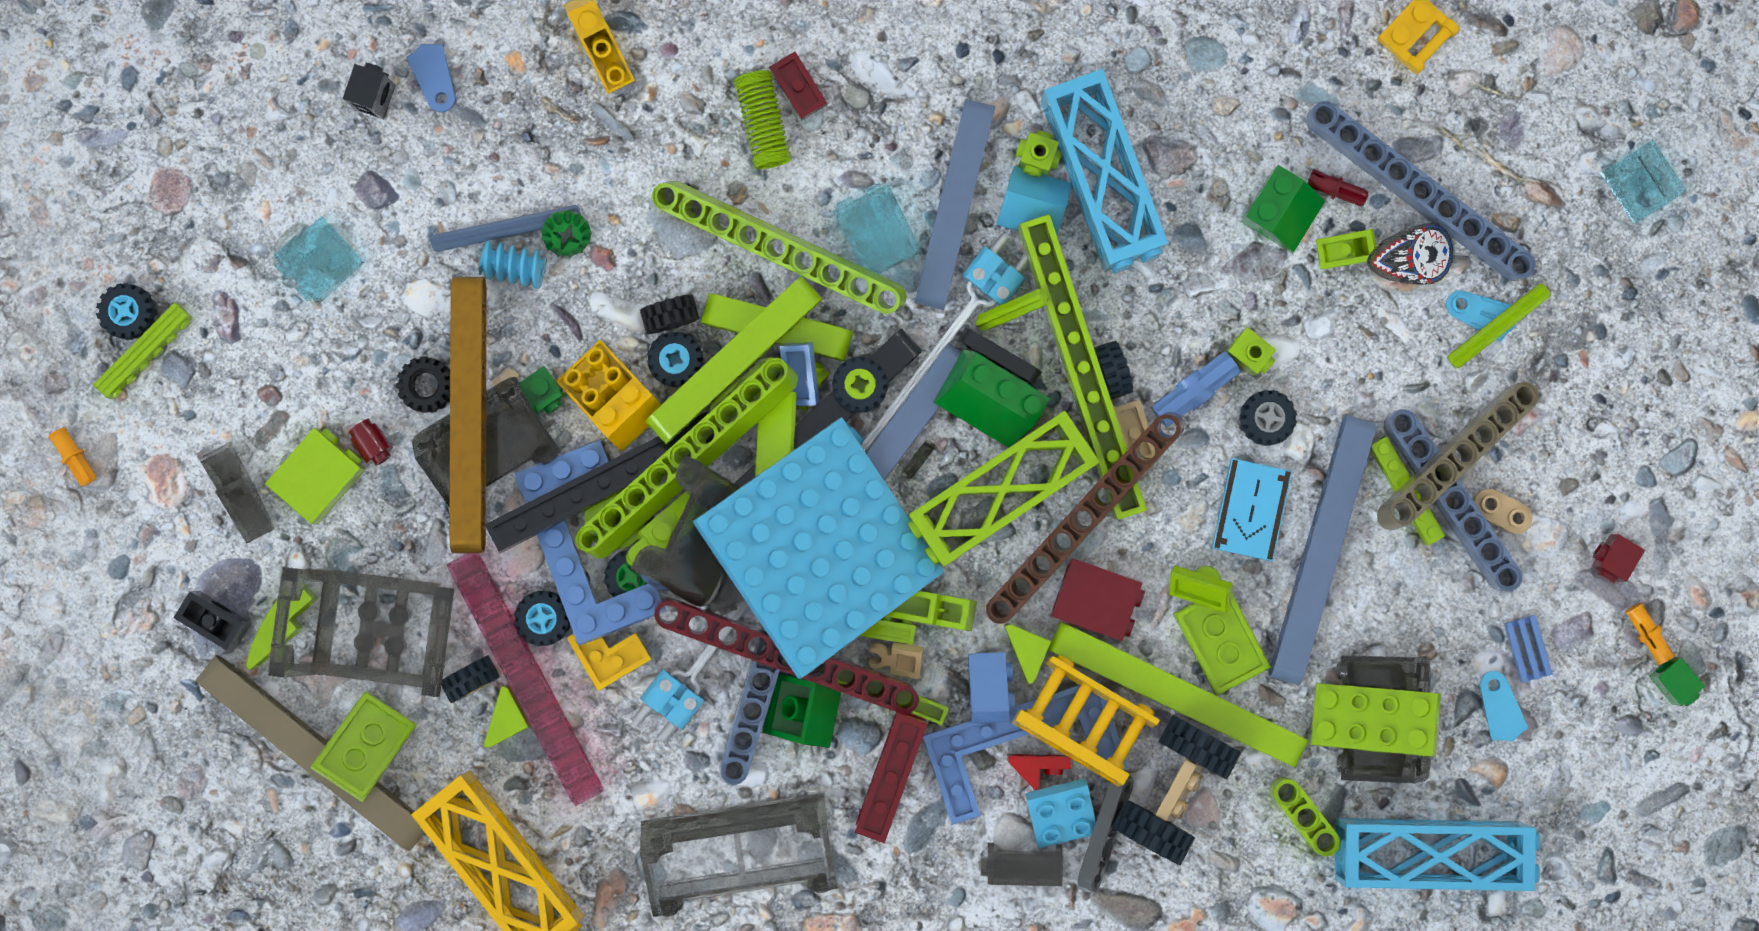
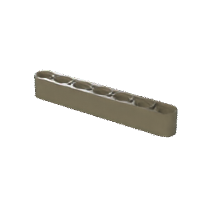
M1521 382L1503 390L1380 506L1377 512L1379 524L1386 530H1396L1413 523L1536 406L1539 400L1537 388L1532 383ZM1517 394L1521 398V403L1517 399ZM1496 413L1501 416V422L1498 420ZM1476 431L1481 435V441L1478 440ZM1456 450L1461 455V461L1456 456ZM1435 470L1439 471L1441 481L1436 477ZM1415 489L1420 493V500L1415 496ZM1394 508L1399 512V520L1394 515Z

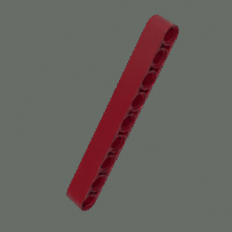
M662 598L656 604L654 617L657 624L662 628L795 675L788 663L779 661L778 654L780 651L766 631L675 598ZM666 605L675 607L678 612L676 618L670 621L662 619L659 614L662 607ZM693 617H704L707 621L705 629L702 631L692 630L689 622ZM724 627L734 628L737 632L735 639L730 642L722 641L719 638L720 630ZM756 637L762 638L766 642L764 650L758 653L752 652L748 648L749 642ZM831 656L824 661V668L820 673L813 674L810 672L803 677V679L902 714L913 712L919 703L918 694L909 683L835 656ZM845 669L851 670L854 676L850 683L841 684L837 681V675L840 671ZM872 680H879L883 684L882 690L875 695L867 693L866 687L868 683ZM904 690L911 692L912 697L908 704L899 705L896 703V696L899 692Z

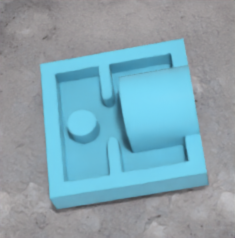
M1086 778L1025 793L1038 849L1092 835L1096 821Z

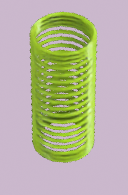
M769 70L749 72L733 80L735 91L738 93V102L741 103L739 107L742 108L743 123L746 124L744 128L747 130V139L750 140L748 144L751 145V155L754 156L752 158L753 165L758 170L781 166L792 160L791 152L788 151L790 147L786 146L788 141H784L787 139V136L784 135L786 131L782 130L785 126L780 125L783 123V120H780L782 117L779 114L781 110L777 109L779 107V104H776L778 99L775 98L777 94L773 93L776 89L771 88L774 86V83L771 82L773 77Z

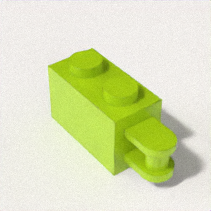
M684 492L639 531L636 536L638 542L629 549L626 555L627 563L632 567H639L651 556L657 561L695 528L692 521L705 512L687 492Z

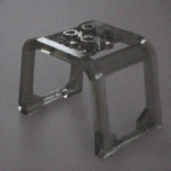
M282 566L268 676L282 678L307 675L335 676L422 688L421 695L440 697L454 585L331 569ZM305 582H323L312 661H294L293 645H285L291 600H300ZM341 584L366 587L364 603L358 608V615L360 617L359 634L354 639V646L358 650L356 666L330 663ZM378 588L397 590L395 607L388 614L391 623L386 620L375 622L381 613L380 607L376 604ZM409 592L433 595L423 674L398 671L400 655L407 649L404 633L405 626L411 618V612L407 608ZM375 636L379 638L389 636L384 645L385 651L388 654L386 670L368 667L370 651L376 646Z

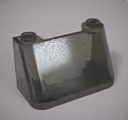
M517 377L507 378L486 391V487L530 460L534 464L541 463L546 465L552 462L557 457V454L561 452L558 443L541 415L535 410L533 402ZM449 413L420 431L412 439V447L416 461L450 508Z
M684 455L677 469L676 480L680 487L692 493L666 549L653 545L644 547L637 554L630 570L654 589L692 605L703 607L709 605L715 599L727 573L692 521L740 487L698 460Z
M1341 655V661L1337 664V677L1339 680H1342L1345 686L1431 693V669L1428 656ZM1344 749L1343 753L1337 757V771L1341 773V780L1415 784L1426 781L1430 775L1431 757Z

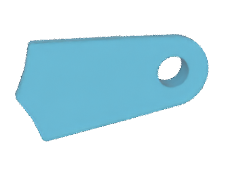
M1462 290L1451 293L1446 300V309L1451 316L1477 330H1481L1511 306L1504 302ZM1459 298L1463 299L1466 303L1463 310L1456 307V301ZM1514 325L1513 327H1511L1508 331H1506L1504 334H1502V335H1501L1499 338H1497L1496 340L1502 341V340L1504 339V337H1505L1512 329H1514V328L1516 327V325Z
M1498 671L1485 673L1480 680V691L1491 740L1513 742L1522 732L1528 729V725L1507 678ZM1492 679H1496L1498 682L1495 690H1490L1488 687V683Z

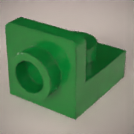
M545 366L519 383L535 406L534 408L537 413L542 414L546 412L549 415L563 405L561 400L566 396Z

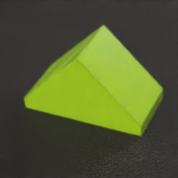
M1012 624L1004 625L1024 678L1028 684L1033 683L1051 641Z
M501 686L483 745L484 747L490 748L532 726L511 686Z

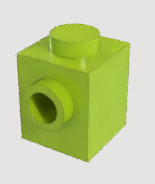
M1246 327L1227 349L1226 353L1240 367L1252 376H1255L1259 372L1265 374L1272 366L1275 359L1271 356L1275 353L1276 349Z

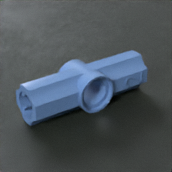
M1224 351L1199 371L1196 369L1175 385L1177 388L1154 403L1151 409L1157 418L1169 411L1176 412L1182 417L1191 409L1195 410L1216 394L1215 391L1227 384L1241 371L1231 356ZM1163 419L1161 423L1168 428L1174 421Z

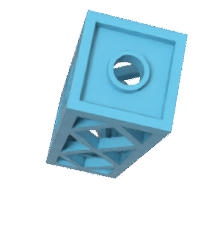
M1103 68L1045 89L1041 98V104L1054 139L1059 142L1058 149L1062 152L1063 163L1104 272L1112 269L1113 274L1131 268L1135 260L1141 259L1142 263H1146L1160 257L1159 255L1163 253L1162 250L1168 244V240ZM1095 94L1097 101L1091 95ZM1080 99L1101 114L1104 120L1080 102ZM1069 104L1065 124L1059 107ZM1078 110L1106 131L1101 158L1073 136ZM1113 147H1115L1125 176L1110 165ZM1075 148H1076L1077 150H1079L1082 154H1084L1086 157H1088L1091 161H1093L1096 165H1098L1099 168L1096 167L1093 163H1091V162H1090L1088 159H1086L1084 156H1082L1079 152H1077V151L1075 150ZM1081 165L1097 176L1094 197ZM1108 174H1109L1110 176H1112L1114 179H1116L1119 183H1121V184H1122L1124 187H1126L1128 190H1130V191L1132 192V194H1131L1130 192H1128L1126 189H1124L1121 185H1119V184H1118L1116 181H1114L1112 178H1110V177L1108 176ZM1106 184L1134 206L1129 233L1101 212ZM1143 222L1147 235L1139 238ZM1109 239L1118 246L1112 248Z
M1335 818V832L1340 838V847L1335 853V880L1346 888L1535 891V883H1539L1540 868L1536 864V851L1540 850V835L1536 832V827L1521 821ZM1359 832H1369L1359 838ZM1383 833H1388V834L1382 836L1381 838L1377 839L1376 841L1372 842L1371 844L1367 845L1366 847H1364V848H1362V849L1359 850V847L1363 846L1364 844L1368 843L1369 841L1375 839L1376 837L1380 836V835L1383 834ZM1409 833L1448 835L1428 846ZM1470 834L1440 853L1437 851L1462 835ZM1492 835H1507V845ZM1397 837H1401L1421 850L1389 870L1366 857ZM1478 839H1482L1501 851L1470 871L1448 858ZM1431 856L1430 859L1424 861L1423 863L1419 864L1418 866L1414 867L1408 872L1400 873L1401 871L1407 869L1408 867L1412 866L1413 864L1417 863L1423 858ZM1507 858V863L1487 875H1479ZM1359 861L1378 873H1360ZM1440 862L1457 874L1421 873Z

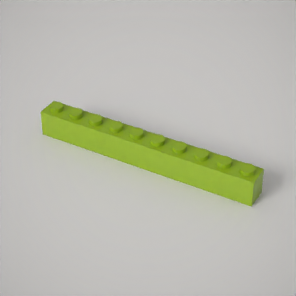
M1048 214L1021 223L1017 227L1037 288L1043 289L1045 294L1049 295V300L1044 309L1089 446L1100 462L1096 467L1101 479L1127 451V447L1051 216ZM1121 465L1119 468V475L1122 479L1126 481L1133 479L1134 472L1130 466ZM1137 482L1111 510L1114 519L1120 520L1147 511L1139 483ZM1104 488L1108 503H1111L1113 495L1109 489Z

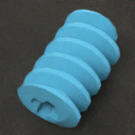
M487 240L480 257L479 276L484 271L485 278L491 280L496 273L497 281L503 282L508 275L509 283L515 284L520 278L521 285L525 287L532 280L533 287L539 289L543 282L547 259L546 256L544 259H540L539 249H535L532 257H529L527 247H523L518 255L513 244L508 252H504L502 242H499L496 249L492 250L491 240Z

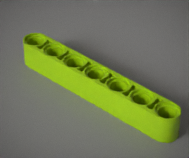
M800 276L653 412L645 421L647 425L665 444H668L814 309L823 298L803 276Z

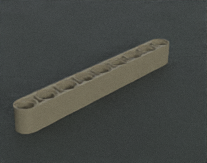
M215 655L197 677L196 681L201 687L402 848L411 851L424 835L423 829L411 816L415 811L381 783L377 782L364 802H361L310 769L328 741L226 659Z

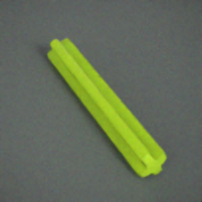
M1544 284L1536 285L1447 356L1449 363L1455 369L1461 368L1551 296L1550 291Z

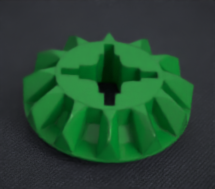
M569 210L558 211L550 215L543 224L542 240L546 245L547 251H552L557 257L568 256L572 258L575 254L583 253L587 245L590 244L591 229L589 223L579 213ZM569 225H571V235L574 238H568L562 244L559 232L564 233L569 228Z

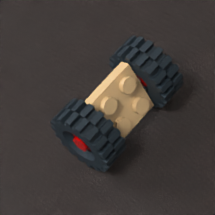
M1172 715L1158 742L1186 757L1187 760L1185 759L1156 814L1132 801L1126 800L1112 828L1150 851L1181 866L1195 837L1170 822L1174 823L1177 818L1181 820L1187 811L1189 803L1186 802L1188 795L1191 791L1196 792L1204 779V776L1200 774L1203 770L1202 767L1227 780L1242 752L1179 717Z

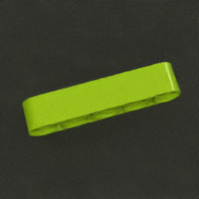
M708 293L700 323L738 334L766 307ZM803 318L776 344L813 342L815 355L845 362L853 331Z

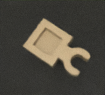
M894 642L892 649H888L882 643H872L870 653H876L880 655V658L871 657L869 667L880 669L884 666H889L890 675L920 679L924 647Z

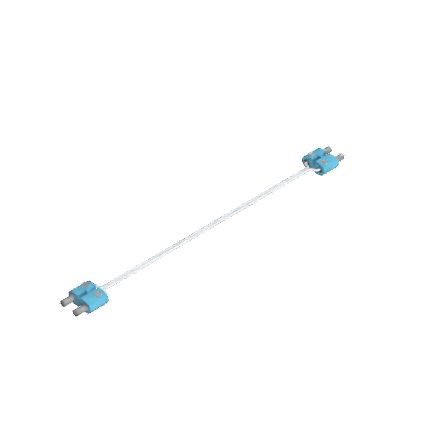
M1001 233L990 249L984 246L962 274V277L968 282L967 291L972 297L971 301L862 442L861 447L865 453L979 304L990 307L994 304L1000 306L1009 302L1026 278L1022 273L1029 265L1026 252L1014 268L998 256L1010 240L1005 234ZM971 286L983 292L991 302L981 299L976 301V295ZM745 599L741 601L729 617L730 619L736 621L740 619L749 607ZM724 627L720 630L719 638L722 641L731 631L732 627ZM708 645L688 672L674 670L670 673L662 668L640 697L644 703L632 720L641 725L652 709L662 714L668 722L657 738L663 743H666L677 727L683 730L705 702V699L699 695L700 686L695 677L717 647ZM679 674L683 677L691 675V682L696 690L694 691L689 686L683 684L675 675Z

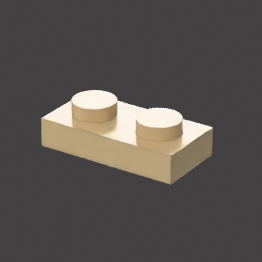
M1140 399L1114 408L1127 450L1149 427ZM1142 442L1140 452L1144 457L1152 458L1155 455V448L1149 442Z

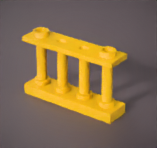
M1058 655L1057 658L1051 656L1045 665L1054 670L1031 709L1028 708L1026 712L1022 709L1018 711L1011 723L1117 787L1124 785L1129 773L1123 770L1125 767L1123 762L1144 725L1146 724L1151 728L1158 725L1160 720L1153 716L1155 711L1141 703L1137 706L1077 671L1073 668L1075 664L1061 655ZM1065 676L1079 684L1080 687L1059 724L1054 725L1052 728L1042 722L1044 719L1042 714ZM1092 692L1107 701L1086 740L1081 741L1079 744L1069 738L1071 735L1069 730ZM1119 708L1134 717L1112 758L1108 757L1105 760L1096 754L1098 751L1096 746Z

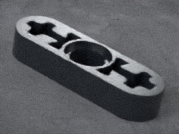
M965 327L958 339V342L968 349L977 352L1030 385L1035 386L1042 374V371L969 328Z

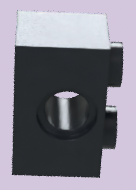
M365 62L364 67L354 64L343 100L356 111L384 120L396 85L388 78L389 74L383 72V68Z
M189 591L173 617L225 650L236 649L251 625L250 621L201 591Z

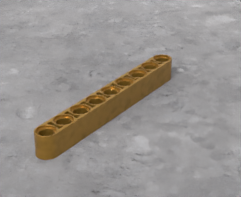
M452 277L449 540L452 554L484 553L486 546L487 286L485 277Z

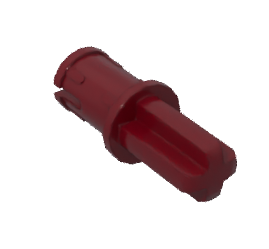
M1314 168L1307 182L1312 189L1330 195L1333 200L1337 197L1362 207L1368 198L1367 190L1342 181L1343 177L1341 176L1336 178Z

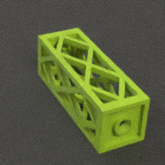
M1063 411L910 513L908 517L911 521L907 525L917 539L922 536L928 545L924 550L935 565L939 562L944 567L1100 462L1067 412ZM1054 427L1063 439L1056 441H1034ZM1062 450L1047 483L1010 485L1025 451ZM1072 452L1080 466L1060 478ZM1014 454L1000 485L965 487ZM1039 492L992 524L1006 493ZM996 494L980 529L942 530L958 495ZM948 499L936 526H934L928 515L924 514ZM973 536L953 551L950 550L942 538Z

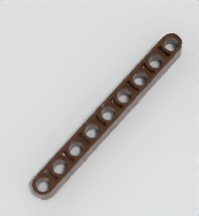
M1169 411L1156 418L998 590L986 605V613L991 621L1002 624L1015 616L1181 436L1185 424L1179 414ZM1163 419L1174 421L1176 424L1175 434L1167 435L1162 431L1161 422ZM1142 442H1149L1154 446L1155 455L1152 458H1146L1141 454L1140 445ZM1121 465H1128L1132 468L1134 472L1132 480L1126 481L1120 477L1119 468ZM1100 488H1107L1111 491L1113 495L1111 503H1103L1099 499L1098 491ZM1079 511H1086L1091 515V525L1084 526L1080 524L1077 518ZM1063 533L1069 536L1071 540L1070 548L1059 546L1057 543L1058 534ZM1038 556H1044L1050 561L1049 570H1041L1037 566L1036 560ZM1018 578L1025 579L1029 583V592L1024 593L1018 590L1016 586ZM1000 600L1007 603L1009 606V613L1007 615L997 611V601Z

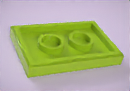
M1233 593L1231 607L1227 613L1196 603H1192L1173 613L1216 696L1271 668Z
M365 691L313 762L310 769L356 799L364 802L415 730L417 724Z

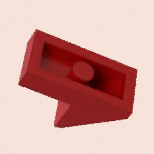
M1007 754V761L1035 791L1039 790L1040 769H1045L1046 775H1063V769H1071V758L1066 755Z

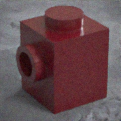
M1610 534L1606 542H1601L1594 551L1593 558H1595L1592 567L1599 570L1598 576L1609 583L1615 584L1616 581L1627 582L1645 549L1619 534Z

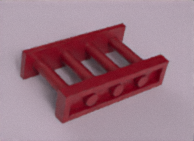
M896 712L855 824L857 826L855 833L885 844L928 724L926 719L911 713L902 714Z

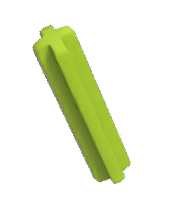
M1043 289L1034 290L979 314L975 325L983 332L1046 306L1049 295L1045 294Z

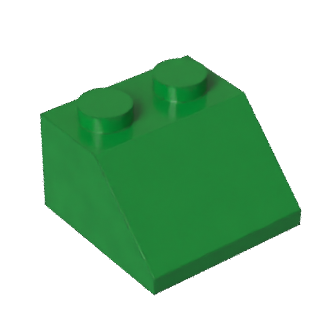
M1277 165L1271 171L1241 222L1293 254L1325 203V200L1303 179Z
M779 673L762 733L803 745L830 748L841 692L803 678L798 679L796 676Z

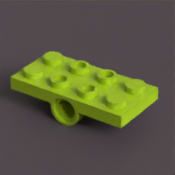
M1316 683L1311 745L1436 757L1441 694Z

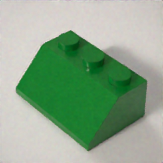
M963 349L933 403L1009 448L1036 425L1051 398L977 352Z

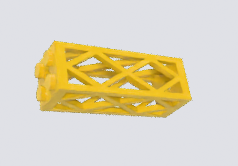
M471 770L457 777L411 814L502 931H579L578 929L582 927L579 922L585 916ZM464 792L470 801L457 796ZM439 810H441L442 821L436 814ZM449 811H451L453 835L451 832ZM459 814L485 823L489 853L462 843ZM505 845L520 864L506 859ZM478 867L491 871L493 886ZM509 878L536 888L539 916L512 906ZM555 909L560 914L557 919L555 918ZM518 917H519V918H522V919H525V920H528V921H530V922L536 923V924H538V925H541V927L536 926V925L531 924V923H528V922H526V921L520 920V919H518Z

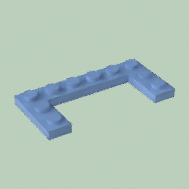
M598 440L514 475L526 504L609 462L602 441ZM566 520L537 535L579 646L654 617L655 606L662 599L654 581L597 604ZM665 606L661 608L659 614L666 612Z
M1099 678L1094 680L1097 683L1101 684ZM1080 685L1055 692L1042 714L1044 717L1042 722L1050 727L1058 725ZM1092 692L1076 718L1080 720L1085 738L1089 735L1107 701ZM1037 698L1015 705V711H1009V721L971 723V720L923 736L951 825L981 816L962 756L1029 735V733L1011 722L1016 713L1021 709L1025 712L1028 708L1031 709ZM1113 719L1096 746L1098 750L1096 754L1105 760L1108 757L1112 758L1120 744ZM1126 759L1123 762L1124 769L1128 768Z

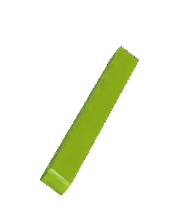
M675 180L658 184L652 191V201L660 210L880 313H893L903 307L906 302V291L900 284ZM667 188L674 192L675 198L673 203L668 202L665 198V190ZM694 200L698 201L702 207L700 216H697L692 211ZM721 213H724L729 218L727 229L723 228L719 223ZM748 226H752L757 232L755 241H751L746 235ZM775 239L783 242L785 247L783 254L775 251L773 246ZM803 251L809 253L812 257V265L810 267L805 266L801 261ZM831 264L840 270L838 280L831 278L828 269ZM858 277L866 280L868 284L866 293L860 292L857 289L856 280ZM886 290L894 293L896 297L894 306L888 305L884 301V292Z
M773 358L765 362L581 527L576 535L578 548L597 559L609 556L789 395L798 383L796 371L779 358ZM784 371L783 377L780 380L775 381L776 376L780 372ZM761 392L759 399L752 402L754 395ZM738 412L737 418L729 423L730 417ZM714 433L713 440L706 444L709 435ZM691 454L690 460L683 464L685 457ZM668 475L666 482L660 485L661 479ZM644 495V501L637 506L639 498ZM621 516L620 523L614 527L615 520ZM598 536L596 545L592 547V541Z
M1061 621L1048 650L1294 768L1297 767L1309 741Z

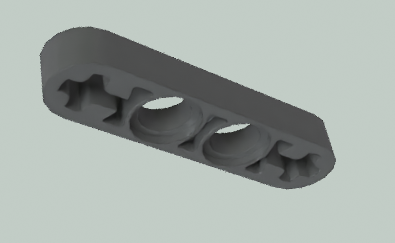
M1128 776L1124 785L1119 787L1109 782L1078 875L1077 883L1079 887L1095 892L1103 880L1118 835V831L1113 829L1112 825L1125 801L1130 798L1134 784L1131 776Z

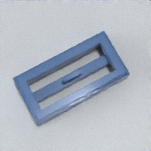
M1536 615L1503 623L1520 682L1526 683L1530 680L1553 675ZM1527 623H1529L1533 641L1542 670L1540 671L1537 666L1528 631L1525 625ZM1517 626L1532 672L1530 674L1526 672L1514 627Z

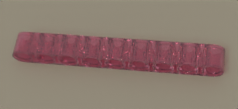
M466 553L447 563L452 578L572 803L578 806L604 792L594 768L527 642L517 633L518 630L514 625L515 620L479 553Z

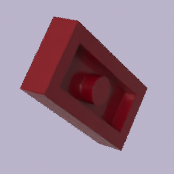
M795 51L769 67L801 121L828 105Z

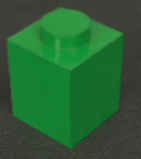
M1673 657L1649 675L1650 679L1672 705H1691L1700 697L1698 692L1705 687L1680 657Z

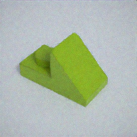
M1374 229L1316 239L1321 270L1375 260L1376 255H1378Z

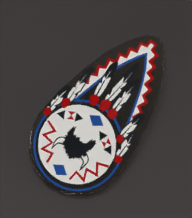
M1423 223L1412 226L1390 236L1376 246L1367 258V266L1376 275L1389 281L1414 285L1434 284L1441 281L1451 267L1454 252L1452 239L1447 230L1439 224Z

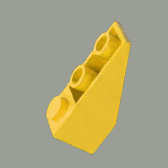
M572 0L564 4L566 13L607 94L634 82L635 79L596 1Z

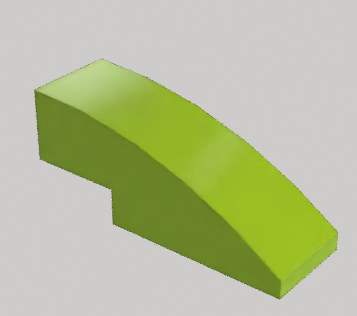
M296 580L279 597L267 613L250 648L246 662L249 670L258 669L303 629L296 618L319 599L303 580Z
M918 591L886 616L972 631L977 601Z

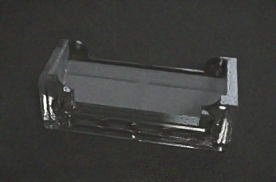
M824 793L641 821L640 857L653 917L673 916L682 909L684 901L798 883L806 882L807 888L817 893L838 889Z

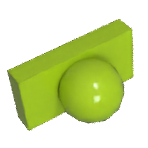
M1176 565L1173 567L1170 575L1169 595L1225 613L1228 612L1231 607L1233 583L1221 580L1218 570L1212 566L1205 565L1197 568L1195 571Z

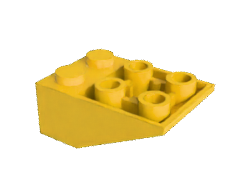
M601 339L556 380L559 386L607 439L622 452L649 427L645 421L662 405Z

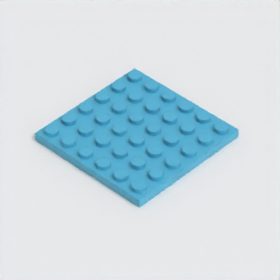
M842 417L692 521L798 679L806 676L945 572L939 562L934 565L924 549L928 546L923 538L917 539L908 527L907 523L911 520Z

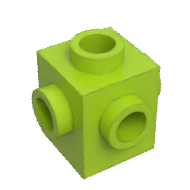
M1037 130L1036 134L1030 132L1027 140L1022 138L1020 140L1015 155L1021 158L1018 167L1023 168L1024 173L1034 177H1041V174L1048 175L1050 168L1056 169L1062 154L1061 151L1057 150L1059 142L1053 140L1054 136L1050 133ZM1037 147L1045 150V155L1041 157L1035 155L1034 148Z

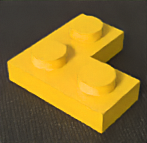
M637 633L611 648L604 637L581 646L577 644L574 634L567 637L598 691L652 660Z

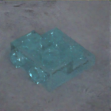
M322 216L299 237L295 235L273 256L278 261L275 268L286 279L292 276L299 284L295 288L306 301L313 299L318 303L326 299L365 263Z

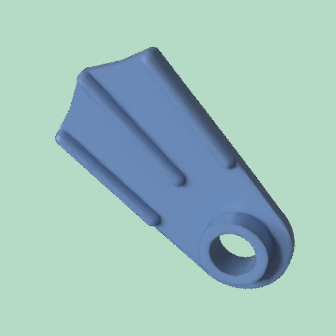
M421 44L413 53L407 56V60L429 106L434 111L446 112L454 106L456 97L444 47L442 44ZM441 94L447 95V101L443 104L437 103V98Z

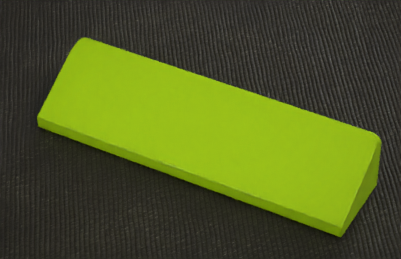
M791 392L758 421L755 477L794 450L797 392Z

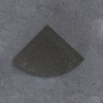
M926 439L901 474L907 479H912L933 452L935 445Z

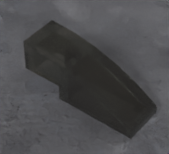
M231 442L203 455L201 464L215 485L217 496L246 544L274 530L273 523L262 499Z

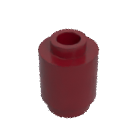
M369 418L361 421L348 432L352 437L350 441L367 465L374 463L378 466L391 457L389 451L392 450L393 446L376 423H372Z

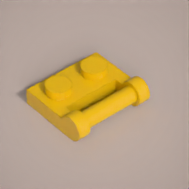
M1413 0L1381 33L1377 40L1411 72L1418 75L1425 68L1424 64L1449 37H1454L1460 31V27L1452 19L1447 18L1429 0ZM1435 23L1440 30L1415 56L1411 55L1408 49Z

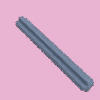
M571 205L435 234L431 236V246L435 252L486 242L487 240H496L542 230L546 219L558 211L569 210L580 215L581 212L578 205Z

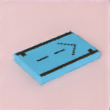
M1231 458L1212 549L1273 562L1292 471Z

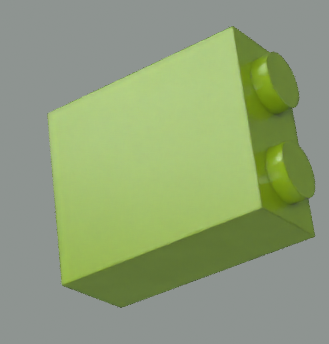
M313 428L265 483V485L313 525H318L366 470L360 464L363 459L352 449L348 448L345 451L337 444L340 439L327 428L323 431Z

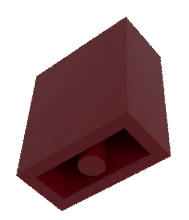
M1070 558L1050 616L1123 641L1124 636L1129 637L1132 632L1135 620L1131 618L1134 606L1140 607L1145 590L1141 589L1142 582Z

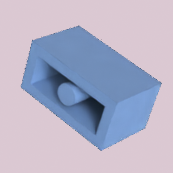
M1006 652L968 654L971 723L1009 721V711H1015L1014 692H1008V681H1013L1012 663H1006Z

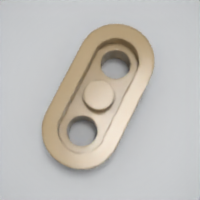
M1494 489L1480 490L1473 497V501L1485 519L1492 525L1511 534L1523 533L1530 528L1533 517L1526 505ZM1488 498L1494 501V507L1491 510H1488L1485 506ZM1516 512L1522 517L1519 524L1513 521V515Z

